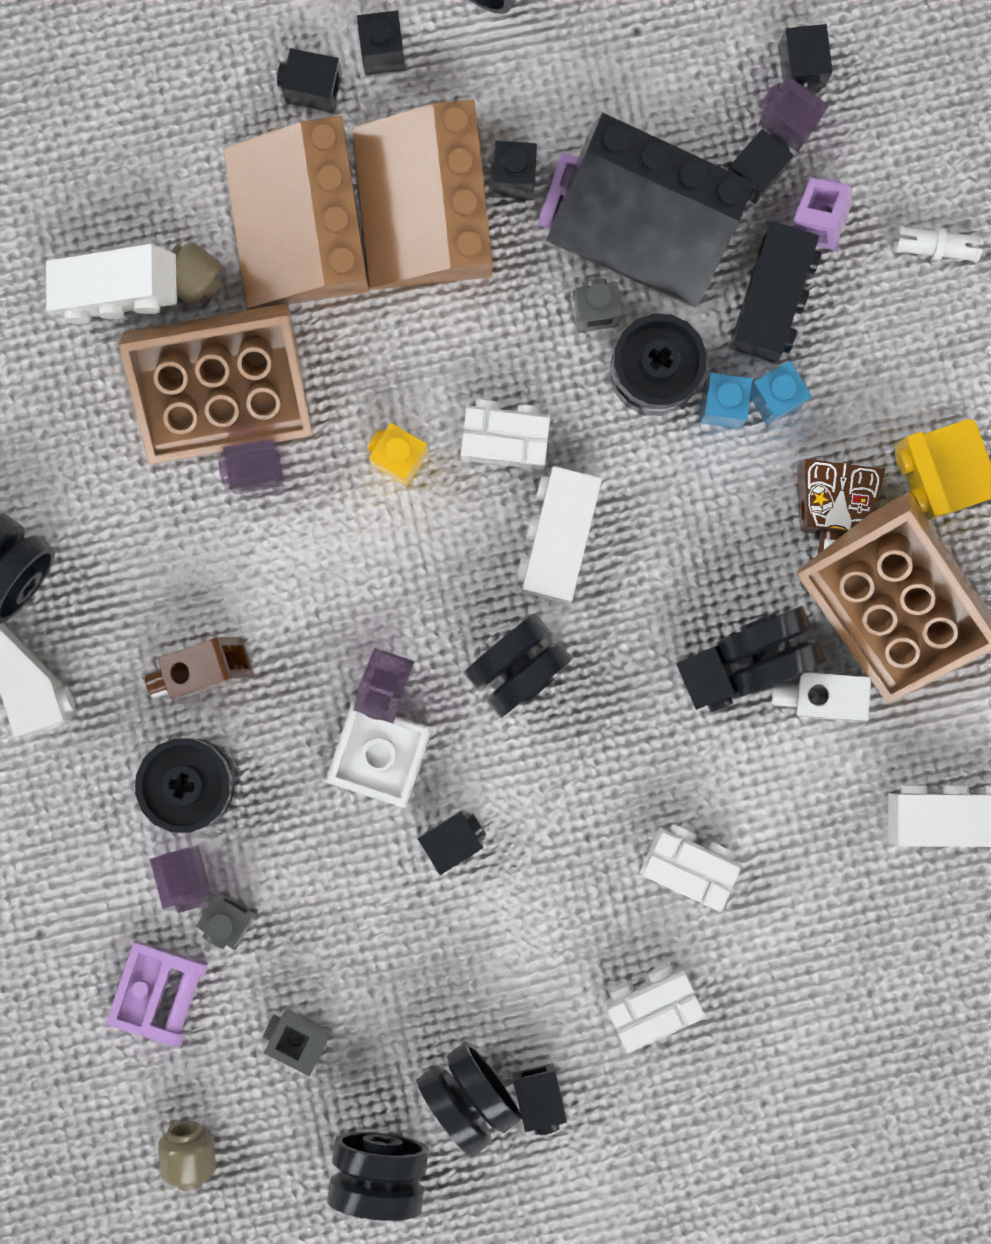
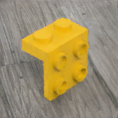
M966 419L925 434L921 431L906 436L894 445L898 468L905 475L910 488V494L928 521L991 499V461L977 423L974 420Z

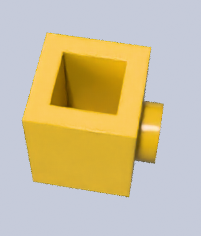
M391 422L385 431L378 429L367 448L371 452L369 457L371 465L408 487L429 453L425 442Z

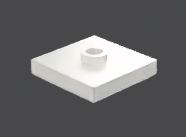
M352 702L325 782L406 809L432 727Z

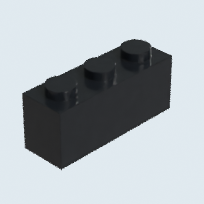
M775 221L770 222L758 252L728 347L729 349L773 363L777 362L783 352L790 353L797 334V329L791 328L795 313L800 315L803 313L810 292L803 289L807 275L814 276L822 255V251L816 250L819 235Z

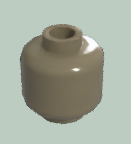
M189 242L183 247L177 243L171 251L176 254L177 297L189 305L197 304L202 297L210 302L223 284V281L217 277L221 271L220 261L194 242Z
M183 1121L173 1124L159 1140L160 1172L162 1179L167 1184L178 1187L182 1191H192L201 1187L203 1182L211 1178L215 1172L216 1158L213 1134L198 1122Z

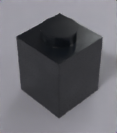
M398 10L356 15L365 75L405 70Z
M827 24L785 28L778 44L784 92L796 91L798 95L815 94L822 88H825L833 73Z
M290 48L287 62L281 61L277 74V87H281L285 102L334 113L342 78L339 58Z
M762 128L730 164L728 171L755 183L748 199L755 205L785 172L794 155L790 152L789 145L783 138L777 134L770 135Z
M495 141L493 198L534 199L537 143Z
M717 645L676 663L696 710L708 706L711 713L734 703L731 697L737 693L731 678L734 672L730 663L724 662Z
M460 810L418 837V841L439 875H442L482 850L484 844L480 839L487 834L474 813L466 817L463 810Z
M554 1063L513 1072V1082L525 1133L534 1131L535 1135H547L558 1131L560 1124L567 1123Z

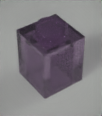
M788 77L780 89L773 85L762 100L759 107L764 112L758 125L771 134H777L786 141L789 147L799 152L821 122L830 105Z
M273 439L223 447L225 459L218 461L220 478L223 485L229 484V489L235 495L285 487L279 447Z
M374 648L360 681L353 710L365 714L371 719L383 720L394 724L409 684L414 661Z
M198 845L149 859L162 909L175 906L177 913L202 906L200 898L211 894Z

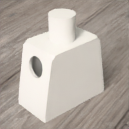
M803 672L800 674L799 682L782 681L773 685L772 705L797 707V716L866 722L869 716L871 677ZM811 689L825 690L827 693L826 703H811L808 698L809 691Z

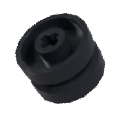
M653 313L636 319L622 332L611 358L610 380L615 394L628 408L642 415L663 416L679 410L692 398L706 372L707 352L702 338L687 321L672 314ZM652 362H659L662 366L655 370L651 367Z
M5 513L0 514V624L16 615L29 602L48 575L56 554V550L38 536L33 535L24 538L25 528Z
M803 605L778 616L776 612L739 627L740 632L716 642L724 662L734 663L749 656L753 659V663L736 670L731 677L739 697L787 680L827 661L817 640L810 639L794 646L790 645V639L807 632L811 626Z
M536 613L511 630L463 672L476 689L486 688L499 676L505 681L489 695L487 702L501 719L521 702L525 705L555 680L553 676L573 660L560 642L550 644L537 656L532 652V649L547 637L549 630Z
M177 738L157 745L143 758L135 779V795L143 814L155 826L172 833H191L217 823L230 811L238 790V774L232 759L219 745L200 738ZM187 776H190L188 782H194L193 791L187 792L183 788V780Z
M465 1041L447 1055V1063L452 1075L443 1067L434 1065L417 1078L416 1082L425 1102L444 1130L468 1156L473 1158L491 1143V1133L486 1122L496 1131L505 1133L518 1123L522 1116L513 1098L480 1053L470 1043Z
M352 1132L336 1136L332 1164L341 1172L331 1176L327 1199L328 1205L332 1209L346 1215L378 1221H401L413 1219L421 1215L424 1186L415 1179L426 1175L429 1147L412 1138L379 1132Z

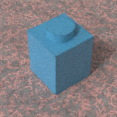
M791 361L754 381L750 395L752 402L767 427L799 409L812 397Z
M710 373L704 382L699 424L740 429L748 420L752 378Z

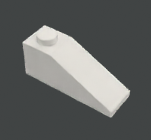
M1 623L0 694L14 737H27L74 721L71 711L75 710V703L67 686L63 687L61 681Z

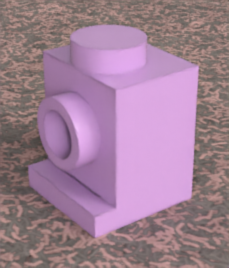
M810 177L794 218V227L819 235L817 247L836 251L839 244V236L852 205L851 186L844 185L835 179L820 180Z

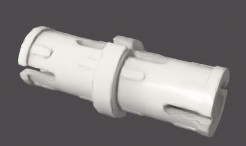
M901 225L898 226L895 239L899 241L894 243V252L930 255V260L940 261L942 257L978 262L982 254V249L978 248V245H983V236L948 233L947 229L937 227L933 231Z

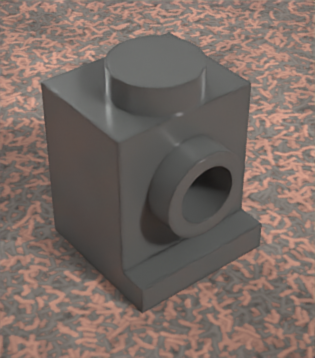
M604 278L591 279L583 282L582 287H577L576 290L572 291L578 332L619 327L622 318V308L618 282L607 283V280Z
M220 892L213 897L196 927L204 932L202 937L210 944L221 949H225L228 946L236 950L255 919L257 912L224 892Z
M286 1009L282 1017L275 1014L272 1016L262 1038L269 1041L264 1054L310 1077L333 1029L327 1026L323 1027ZM296 1030L302 1033L304 1041L300 1044L292 1043L289 1039V1032Z

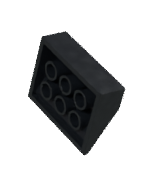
M602 112L590 128L545 241L695 308L698 306L740 222L755 183Z

